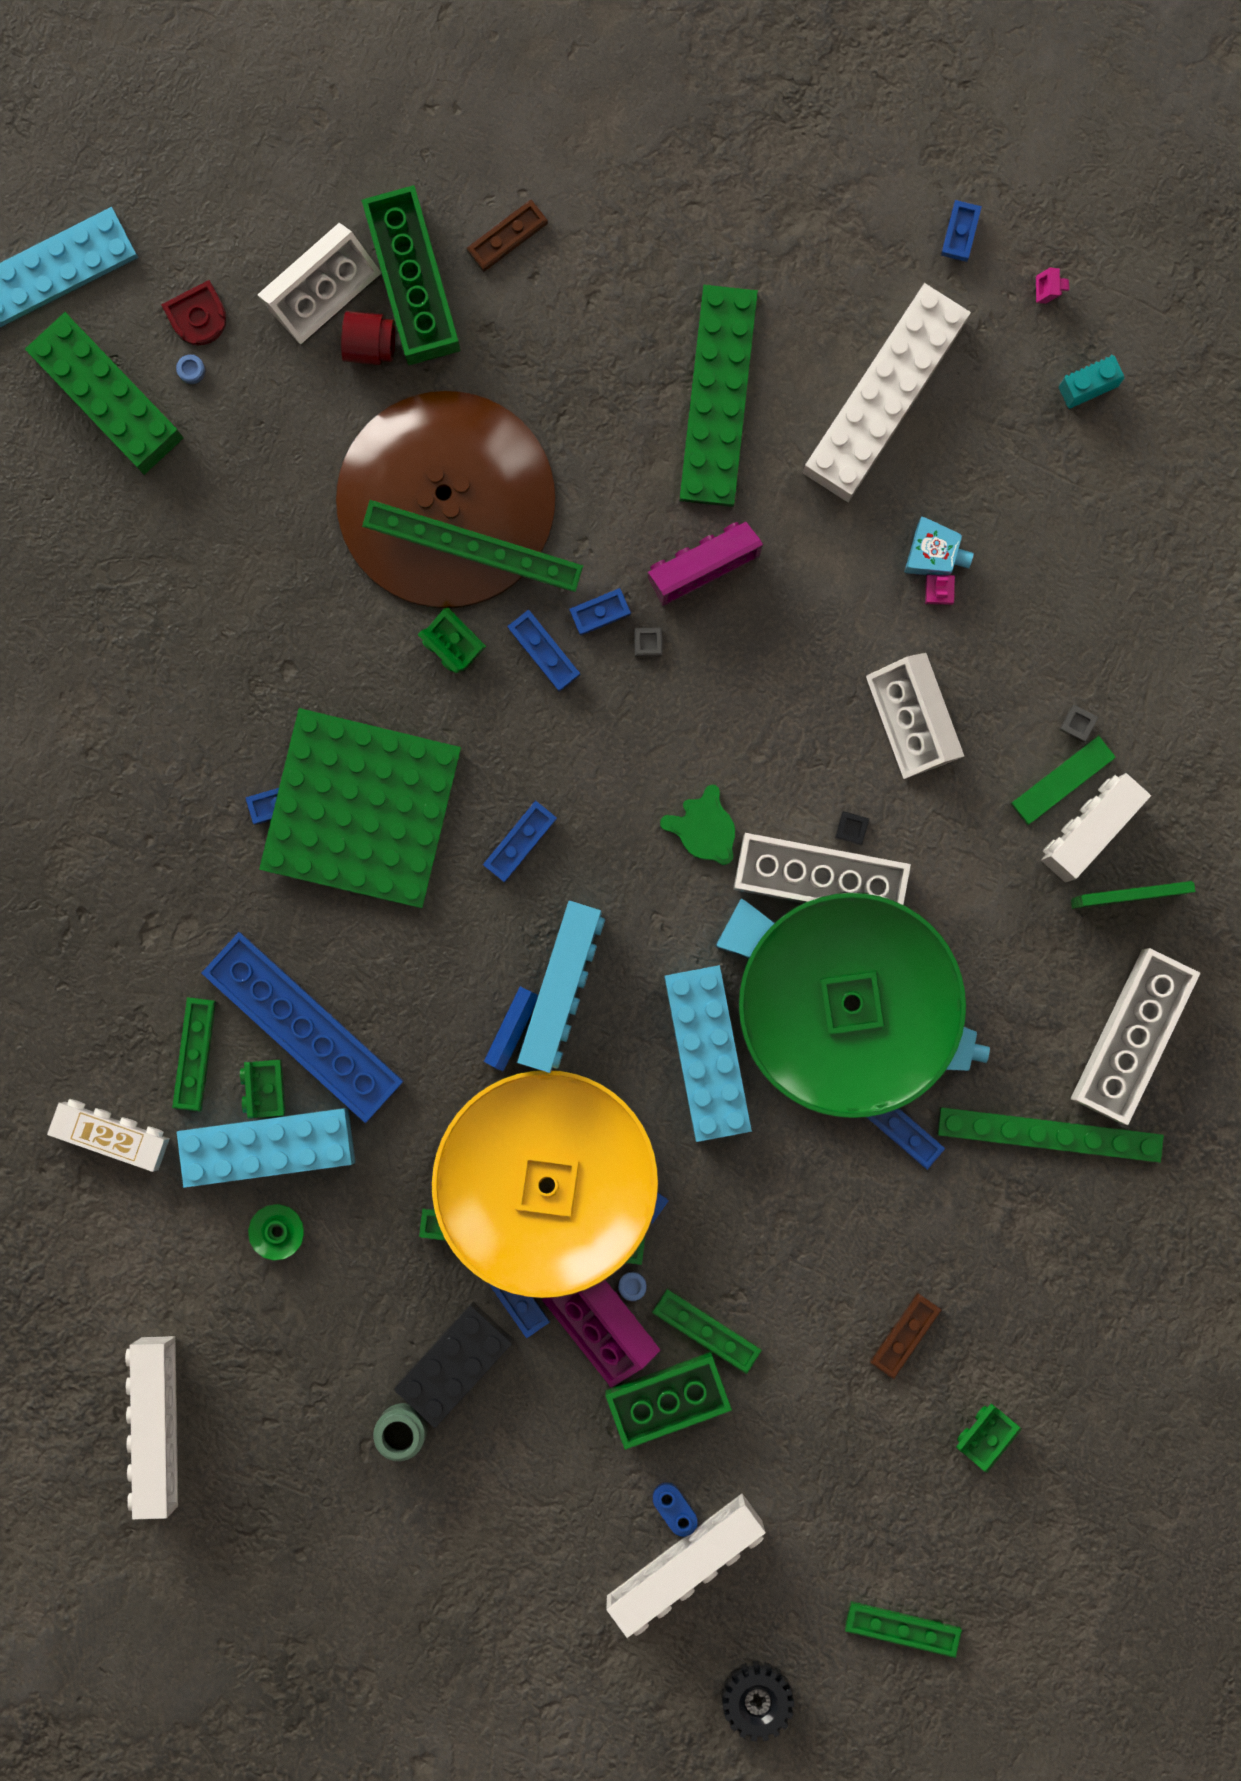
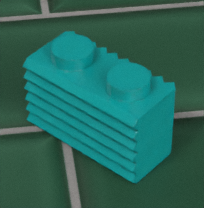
M1110 355L1109 358L1106 357L1104 360L1096 361L1094 364H1090L1089 367L1086 366L1084 369L1081 368L1079 371L1076 370L1074 373H1070L1069 376L1065 375L1058 388L1067 407L1070 409L1119 387L1125 378L1116 357Z

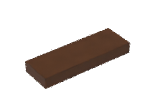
M531 199L468 246L467 252L481 270L485 272L547 225L548 220Z
M917 1293L870 1363L895 1379L942 1309Z

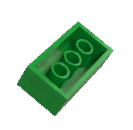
M711 1352L607 1389L605 1393L625 1450L732 1411Z

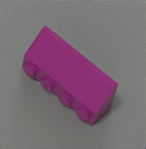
M738 522L732 523L723 529L725 533L714 537L713 534L700 540V545L692 550L686 547L675 553L676 558L668 562L661 560L650 567L651 571L648 572V579L662 606L760 557L763 544L748 523L744 522L740 525Z
M606 1280L572 1295L541 1299L611 1388L643 1369L660 1351L652 1337L648 1335Z

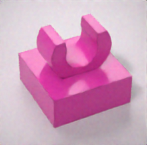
M1050 267L1036 276V303L1046 304L1061 296L1062 291H1069V279L1060 278L1059 268Z
M927 575L925 604L953 605L955 575Z

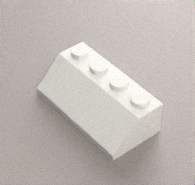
M338 223L264 288L258 296L296 341L302 344L382 272L352 231Z
M926 653L905 657L866 676L903 779L964 757Z

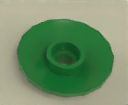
M281 1204L267 1205L257 1211L250 1221L248 1229L249 1242L254 1251L263 1258L273 1261L286 1259L293 1255L302 1244L304 1237L303 1222L298 1213L288 1206ZM275 1226L282 1228L283 1233L279 1237L273 1233Z

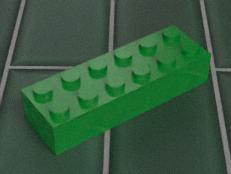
M415 185L362 199L408 366L460 352L459 341Z
M66 312L25 348L39 366L143 475L184 439L178 429Z

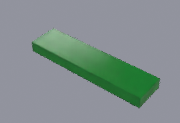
M1097 736L1010 804L1023 821L1029 825L1116 757L1100 736Z
M187 997L172 1108L202 1111L216 1001Z
M668 1288L652 1311L654 1315L746 1374L762 1351L761 1348Z
M853 1601L850 1602L844 1628L845 1632L956 1658L962 1632L961 1627Z

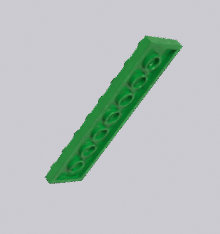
M703 284L679 501L734 507L758 290Z

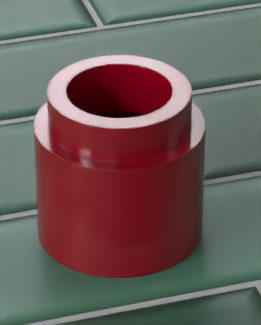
M346 311L341 336L343 362L381 365L382 361L392 362L396 342L395 320L385 319L384 314Z

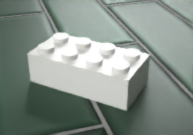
M1127 773L1119 777L1114 775L1111 779L1108 778L1098 789L1101 794L1099 796L1096 795L1093 799L1090 798L1079 810L1083 814L1080 817L1077 816L1074 820L1071 819L1061 830L1064 835L1056 840L1053 839L1043 850L1046 855L1041 861L1065 883L1077 879L1151 797Z

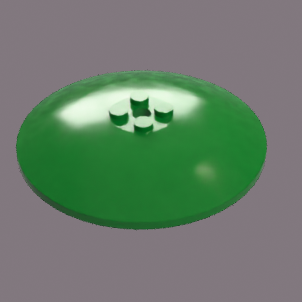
M839 893L813 899L792 909L775 922L762 936L747 962L742 977L739 1012L743 1036L748 1050L761 1072L773 1086L785 1096L808 1109L837 1117L858 1118L880 1115L896 1110L912 1102L935 1084L951 1063L958 1049L965 1024L966 998L962 975L950 947L939 932L921 915L907 906L881 896L866 893ZM849 995L857 996L861 1002L859 1008L856 1010L847 1009L844 1005L845 998Z

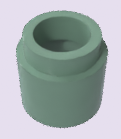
M399 1403L392 1405L383 1412L375 1425L373 1432L375 1446L380 1454L389 1460H408L420 1451L427 1437L428 1424L409 1404ZM392 1422L407 1424L413 1432V1443L411 1446L404 1450L391 1447L384 1439L386 1426Z

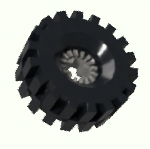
M752 1661V1666H747V1663H744L739 1671L735 1668L731 1672L732 1677L730 1679L727 1678L724 1683L725 1688L722 1689L724 1716L726 1721H729L730 1728L734 1732L737 1730L740 1737L745 1739L747 1735L750 1736L751 1741L757 1742V1737H762L763 1741H768L769 1735L779 1736V1730L781 1728L785 1730L788 1727V1719L792 1720L794 1699L791 1686L786 1676L782 1675L781 1670L777 1667L775 1669L771 1668L769 1663L765 1662L764 1666L759 1665V1661ZM757 1693L760 1697L766 1698L762 1700V1705L759 1707L755 1703L749 1702L753 1700V1695Z

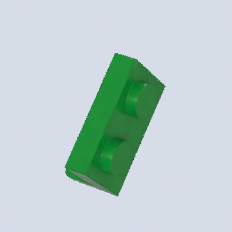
M449 608L443 609L429 627L421 630L418 634L423 640V645L442 659L441 662L446 669L455 673L466 670L486 648V645Z
M282 1060L244 1062V1068L240 1069L241 1085H245L246 1096H242L243 1113H247L248 1119L284 1116Z
M990 1404L988 1407L984 1406L975 1416L977 1421L971 1429L966 1428L957 1439L959 1443L956 1446L960 1452L964 1453L986 1473H988L1022 1430L1020 1426L993 1404Z

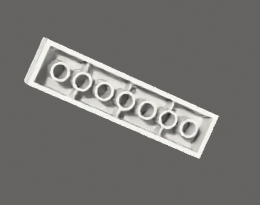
M924 283L805 464L803 474L849 502L964 327L971 312Z

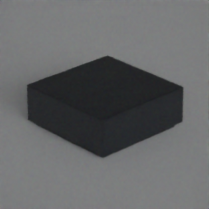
M842 811L835 839L862 846L870 818Z

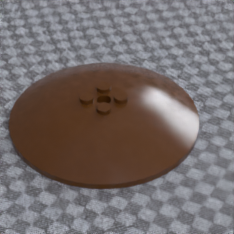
M436 391L418 394L403 399L379 413L362 429L351 444L344 458L337 484L336 505L340 529L351 555L360 568L377 585L392 595L417 605L432 608H459L484 602L503 593L523 576L364 528L362 525L369 500L541 553L548 540L555 514V487L551 467L541 444L523 421L500 404L478 395L459 391ZM447 487L452 491V495L448 500L442 501L436 497V493L440 488Z

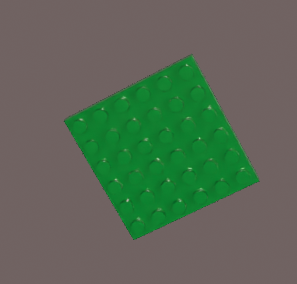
M299 708L259 870L423 908L461 747Z

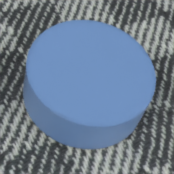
M185 355L179 359L176 370L182 381L188 384H196L203 379L205 366L199 357Z
M628 1272L619 1280V1292L626 1300H639L646 1292V1281L641 1274Z

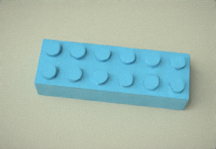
M568 901L517 1063L551 1073L553 1068H559L563 1052L558 1050L561 1041L567 1042L572 1026L567 1025L570 1014H576L580 999L575 998L578 987L584 989L588 977V972L584 971L587 961H593L597 946L592 943L595 934L601 935L605 923V918L601 917V910Z
M720 965L664 976L695 1141L699 1142L752 1132Z
M349 1108L177 1131L183 1188L346 1166L355 1163Z

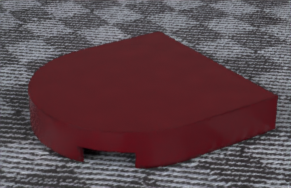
M210 280L161 304L176 334L189 344H209L215 341L224 331L226 312Z

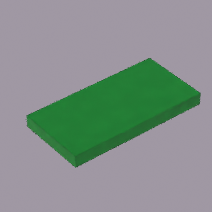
M1188 881L1084 894L1072 898L1071 905L1072 909L1181 896L1195 892L1194 882Z

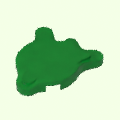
M709 785L700 799L684 801L685 816L665 815L660 821V826L663 830L676 834L681 839L685 849L694 857L716 861L720 865H727L733 859L732 846L735 838V826L730 815L720 804L719 788L716 785Z

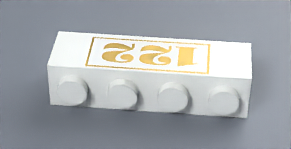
M69 1099L68 1103H58L47 1135L152 1172L159 1170L170 1138L163 1136L164 1131L149 1126L147 1130L136 1127L138 1122L124 1117L120 1121L110 1118L111 1113L102 1109L95 1108L94 1112L84 1109L85 1104L77 1100Z

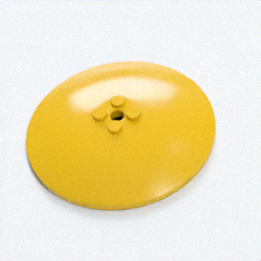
M530 1071L516 1074L488 1086L475 1095L456 1114L448 1126L436 1153L432 1176V1198L438 1224L445 1240L460 1261L482 1280L501 1290L535 1298L572 1295L601 1283L619 1270L643 1241L654 1215L658 1192L655 1154L648 1135L635 1113L623 1100L603 1085L589 1078L563 1071H551V1073ZM545 1178H551L555 1182V1188L551 1193L546 1194L540 1190V1182Z

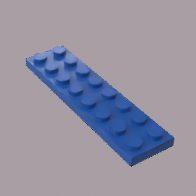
M241 932L235 935L201 973L363 1122L367 1123L404 1082Z

